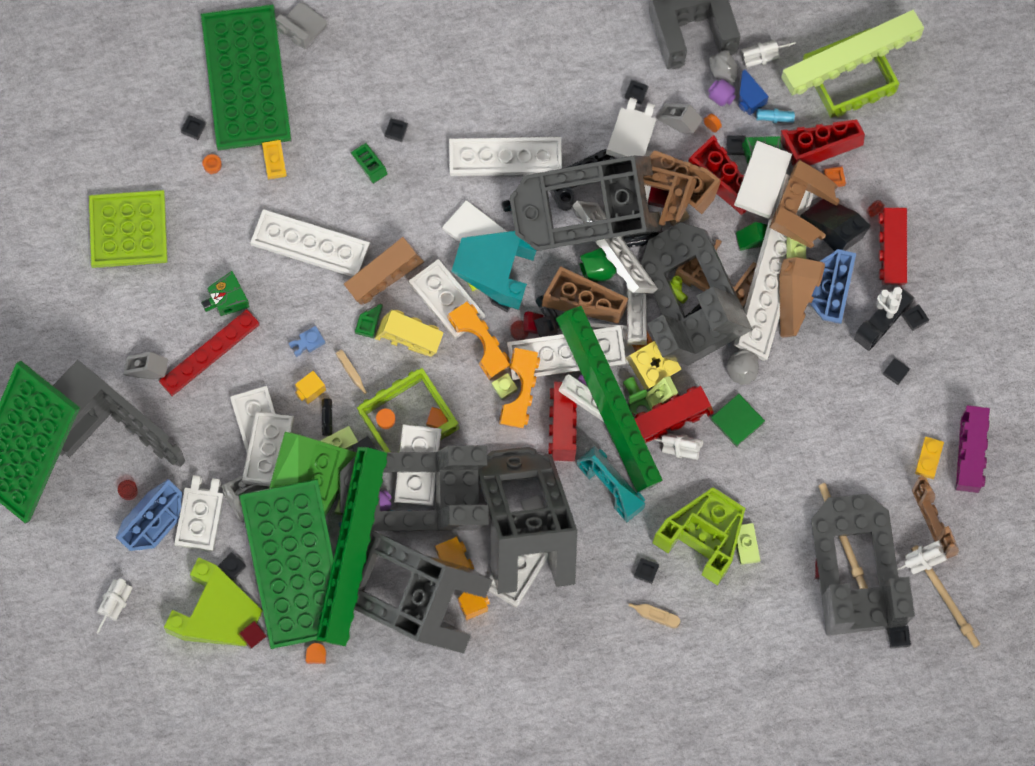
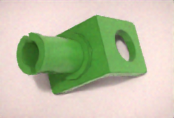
M634 377L626 379L623 384L630 395L628 405L633 415L638 414L636 410L639 406H645L648 412L651 411L646 400L647 390L640 391Z

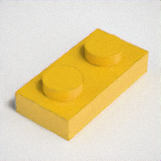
M281 140L262 143L268 180L287 177Z
M925 436L915 474L934 479L944 444L943 441Z

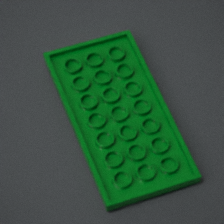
M274 4L202 13L201 20L217 150L262 145L264 142L281 140V142L292 141Z
M19 361L15 364L0 400V503L26 524L33 516L80 407L23 361Z
M318 479L240 494L270 648L275 649L316 640L334 560Z

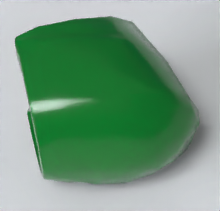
M602 248L580 256L582 263H579L584 278L593 282H601L611 279L616 274L617 268L606 258V253Z

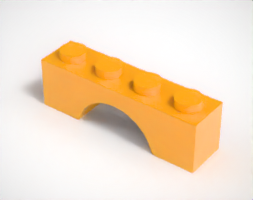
M467 301L448 313L447 318L457 333L470 332L481 340L484 352L479 366L490 380L510 366V359L505 352H501L499 349V342L495 336L491 337L487 331L489 328L485 321H480L476 315L478 311L473 304L470 305Z
M519 348L513 349L510 368L520 378L521 391L517 399L512 403L502 405L499 419L500 425L522 429L524 425L528 424L529 414H526L527 407L532 404L533 395H530L531 387L534 388L536 384L534 371L535 368L538 369L540 357H537L538 352Z
M457 537L435 545V551L439 559L474 570L471 559H466L464 554L467 551L463 541L459 542ZM463 592L458 598L466 620L488 612L487 605L490 602L487 596L484 598Z

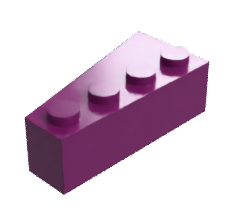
M967 405L961 416L955 490L979 493L980 489L985 486L986 476L983 475V470L986 469L987 464L985 451L988 448L987 432L989 431L990 408Z

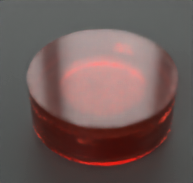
M876 200L867 208L866 213L872 218L885 205L881 200Z
M518 320L511 325L510 333L514 339L524 340L528 337L529 332L524 331V321Z
M124 480L118 486V493L122 499L132 500L136 497L138 488L132 480Z

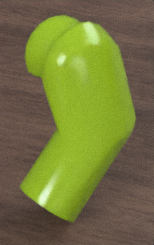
M674 276L670 284L678 301L684 304L688 300V296L682 292V278Z

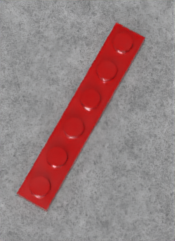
M246 309L159 380V383L171 396H174L260 325L258 320Z

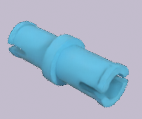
M776 108L774 110L757 109L756 120L773 121V123H794L795 111H778Z

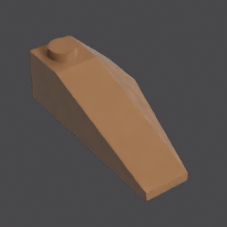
M654 150L650 155L653 167L693 176L697 180L689 204L699 213L703 214L714 201L721 180L706 168L698 167Z
M798 257L783 259L779 275L781 337L797 335L806 316L804 311L807 304L812 303L814 299L812 297L813 291L816 286H820L825 263Z

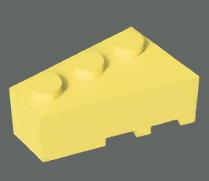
M391 310L381 319L374 339L380 341L382 337L391 340L392 345L397 346L400 343L409 347L408 350L432 357L437 353L444 332L434 325L422 323L418 318L407 317L402 311Z

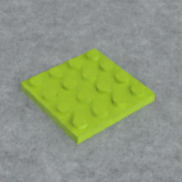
M164 190L89 195L92 268L168 263Z

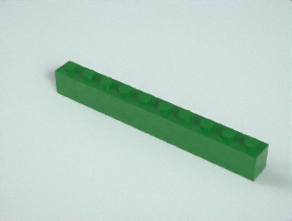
M582 306L565 311L556 320L637 492L651 488L662 482L663 479Z
M368 447L357 448L316 641L345 647L349 641L350 626L354 619L353 612L355 603L358 600L359 584L362 581L363 565L367 558L366 551L371 540V528L375 521V509L379 502V490L383 483L382 476L387 464V452Z

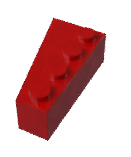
M855 119L834 122L833 125L823 126V124L812 128L799 127L797 130L788 131V129L781 130L780 138L784 150L792 154L790 162L794 167L799 160L810 166L863 146L865 133L858 120Z
M713 135L689 157L688 162L698 167L706 168L720 179L721 182L716 194L743 215L747 210L734 206L744 175L740 173L736 163L731 161L727 151L719 145L718 139Z
M883 208L879 213V243H881V250H879V261H881L879 280H882V285H906L907 208Z
M554 382V388H550V399H553V406L549 407V418H553V424H549V436H553L552 443H549L548 454H552L554 461H575L577 404L558 391L562 382Z
M693 386L686 391L687 393L681 396L679 394L669 399V402L656 404L652 407L651 411L647 413L640 412L635 415L634 419L645 443L666 435L669 429L671 431L681 429L685 422L695 423L704 414H707L708 417L714 415L712 406L702 386Z

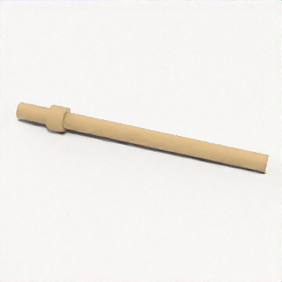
M826 483L820 484L819 489L824 501H826L831 495ZM839 536L852 569L853 579H856L860 589L868 588L863 577L862 567L858 565L847 536Z
M918 545L911 548L912 552L918 550ZM925 569L924 571L960 625L962 634L967 636L974 648L980 646L981 644L973 633L974 629L971 624L966 622L934 570Z

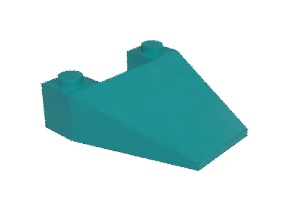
M515 231L461 238L451 272L499 304L519 310L527 284L509 279L515 256L534 261L537 250L516 236Z
M594 446L577 460V467L588 479L596 475L616 498L614 509L627 523L645 508V498L640 492L636 493L607 460L606 453Z

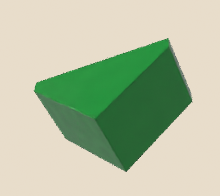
M754 222L737 231L736 237L739 250L762 247L768 225Z

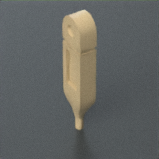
M342 349L337 351L335 354L353 383L366 394L367 392L364 389L359 374L349 359H347Z
M629 603V607L634 608L639 615L673 629L680 625V618L677 615L648 604L634 605Z

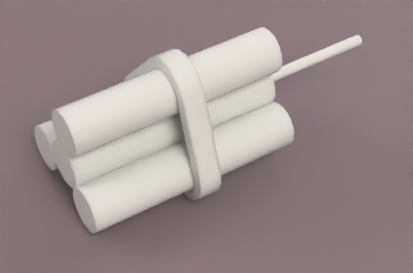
M772 40L765 43L758 42L754 46L741 49L745 66L748 68L758 64L765 65L766 62L780 59L778 48L796 44V42L778 46L777 42Z
M900 287L894 288V291L891 292L883 290L878 295L877 308H884L887 311L886 317L889 319L893 318L894 314L898 311L902 298V289Z
M668 433L662 436V440L655 439L656 441L663 442V453L676 455L677 458L685 457L698 460L700 448L703 446V440L690 438L685 434L676 435Z
M938 540L925 547L922 545L918 547V550L906 554L907 560L905 565L897 568V570L907 567L911 569L913 574H916L925 569L930 570L932 566L946 561L947 556L942 549L941 542Z
M121 578L118 580L113 579L107 593L102 597L103 601L97 613L102 616L105 615L96 632L97 634L106 617L116 621L122 608H125L127 605L125 602L133 588L126 585V581Z

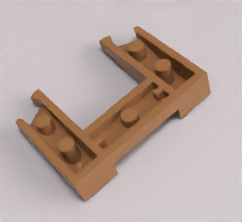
M799 160L793 167L769 228L812 248L814 246L813 241L817 238L823 240L826 234L797 216L796 213L806 190L837 206L839 203V198L835 196L837 184L818 170Z
M652 166L653 175L643 177L644 185L669 191L658 224L663 226L666 221L671 220L680 222L697 180L693 176Z
M717 239L714 245L716 251L722 243V241ZM697 257L681 265L676 270L675 276H680L682 282L687 286L691 287V285H694L703 292L711 288ZM755 262L751 264L735 287H733L743 309L757 265Z
M923 475L919 476L912 489V493L934 541L939 540L941 542L947 559L958 555L959 548L953 532L949 526L945 527L942 522H939L937 518L938 511L935 505H931V503H934L935 493L927 478Z

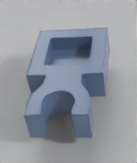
M314 326L299 335L301 340L290 342L289 347H299L294 352V355L298 357L305 349L310 353L324 345L325 340L317 327Z

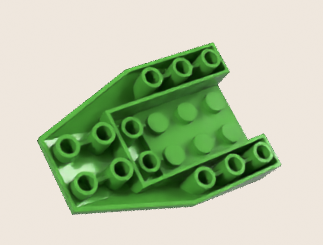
M285 432L269 488L318 479L326 518L339 494V472L356 456L357 452L299 434Z

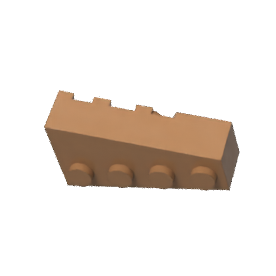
M402 237L345 282L344 285L359 304H366L375 295L424 263V260L414 247Z
M560 266L544 294L542 306L564 312L582 306L587 317L619 323L627 308L629 298Z

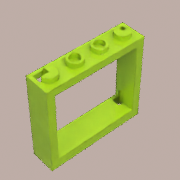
M871 28L806 53L803 56V60L862 34ZM885 55L882 57L877 56L874 59L888 85L834 106L823 84L815 87L830 118L843 116L849 110H858L864 104L869 102L870 104L875 103L881 97H890L896 93L900 83Z
M423 368L417 369L414 372L411 371L408 377L403 380H396L390 388L378 391L375 397L370 400H363V403L357 407L359 415L383 452L391 451L367 414L421 381L448 420V422L438 427L441 429L440 441L460 429L459 423Z

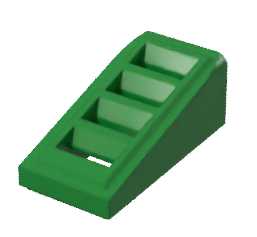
M367 143L351 152V155L373 184L388 174L383 163ZM365 152H368L367 154L359 158L360 155L364 154Z

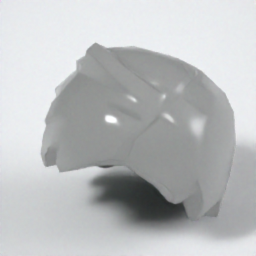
M729 50L720 51L718 54L710 57V69L716 79H724L727 82H735L737 80L738 65L729 54Z
M742 349L731 355L727 362V372L733 382L740 385H748L752 380L755 381L759 371V357L747 349Z

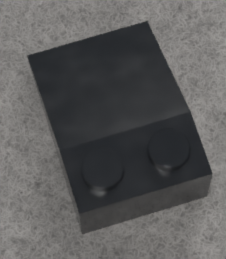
M824 199L800 215L802 219L826 234L823 240L834 251L837 249L846 251L863 239L871 226L859 213L839 203L836 206Z

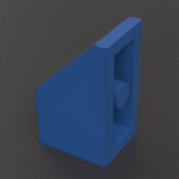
M745 69L742 71L738 105L743 112H747L751 116L757 109L767 104L769 96Z

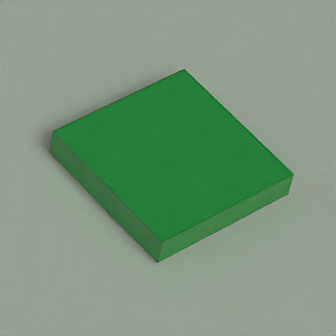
M740 394L735 396L710 419L736 447L765 423V420Z

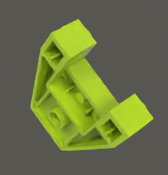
M712 487L668 517L656 532L652 544L669 554L678 540L682 541L709 559L701 575L718 586L732 563L746 508Z
M198 557L190 577L192 581L204 585L205 588L191 617L174 610L171 611L164 625L166 633L183 641L246 647V643L238 633L253 621L258 623L263 610L217 565Z

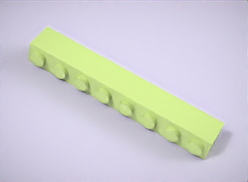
M911 10L784 69L781 78L792 96L797 93L798 95L803 94L808 88L812 86L818 87L829 78L835 79L844 71L850 72L857 65L867 64L877 56L882 57L894 48L899 49L909 41L914 42L922 36L924 26L915 11Z

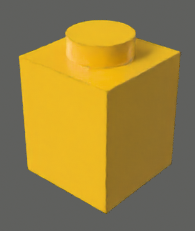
M314 371L295 384V394L301 401L305 400L307 404L326 391L325 384Z

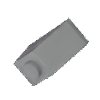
M665 103L657 116L659 121L681 133H694L703 119L691 105Z
M153 352L128 356L123 375L145 379L163 378L167 372L168 359Z

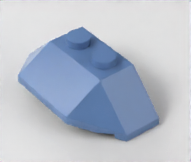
M837 249L820 261L825 263L822 281L819 287H815L812 294L814 299L809 304L822 320L842 323L856 253Z
M169 479L150 490L122 521L116 539L129 551L155 548L179 521L182 492Z

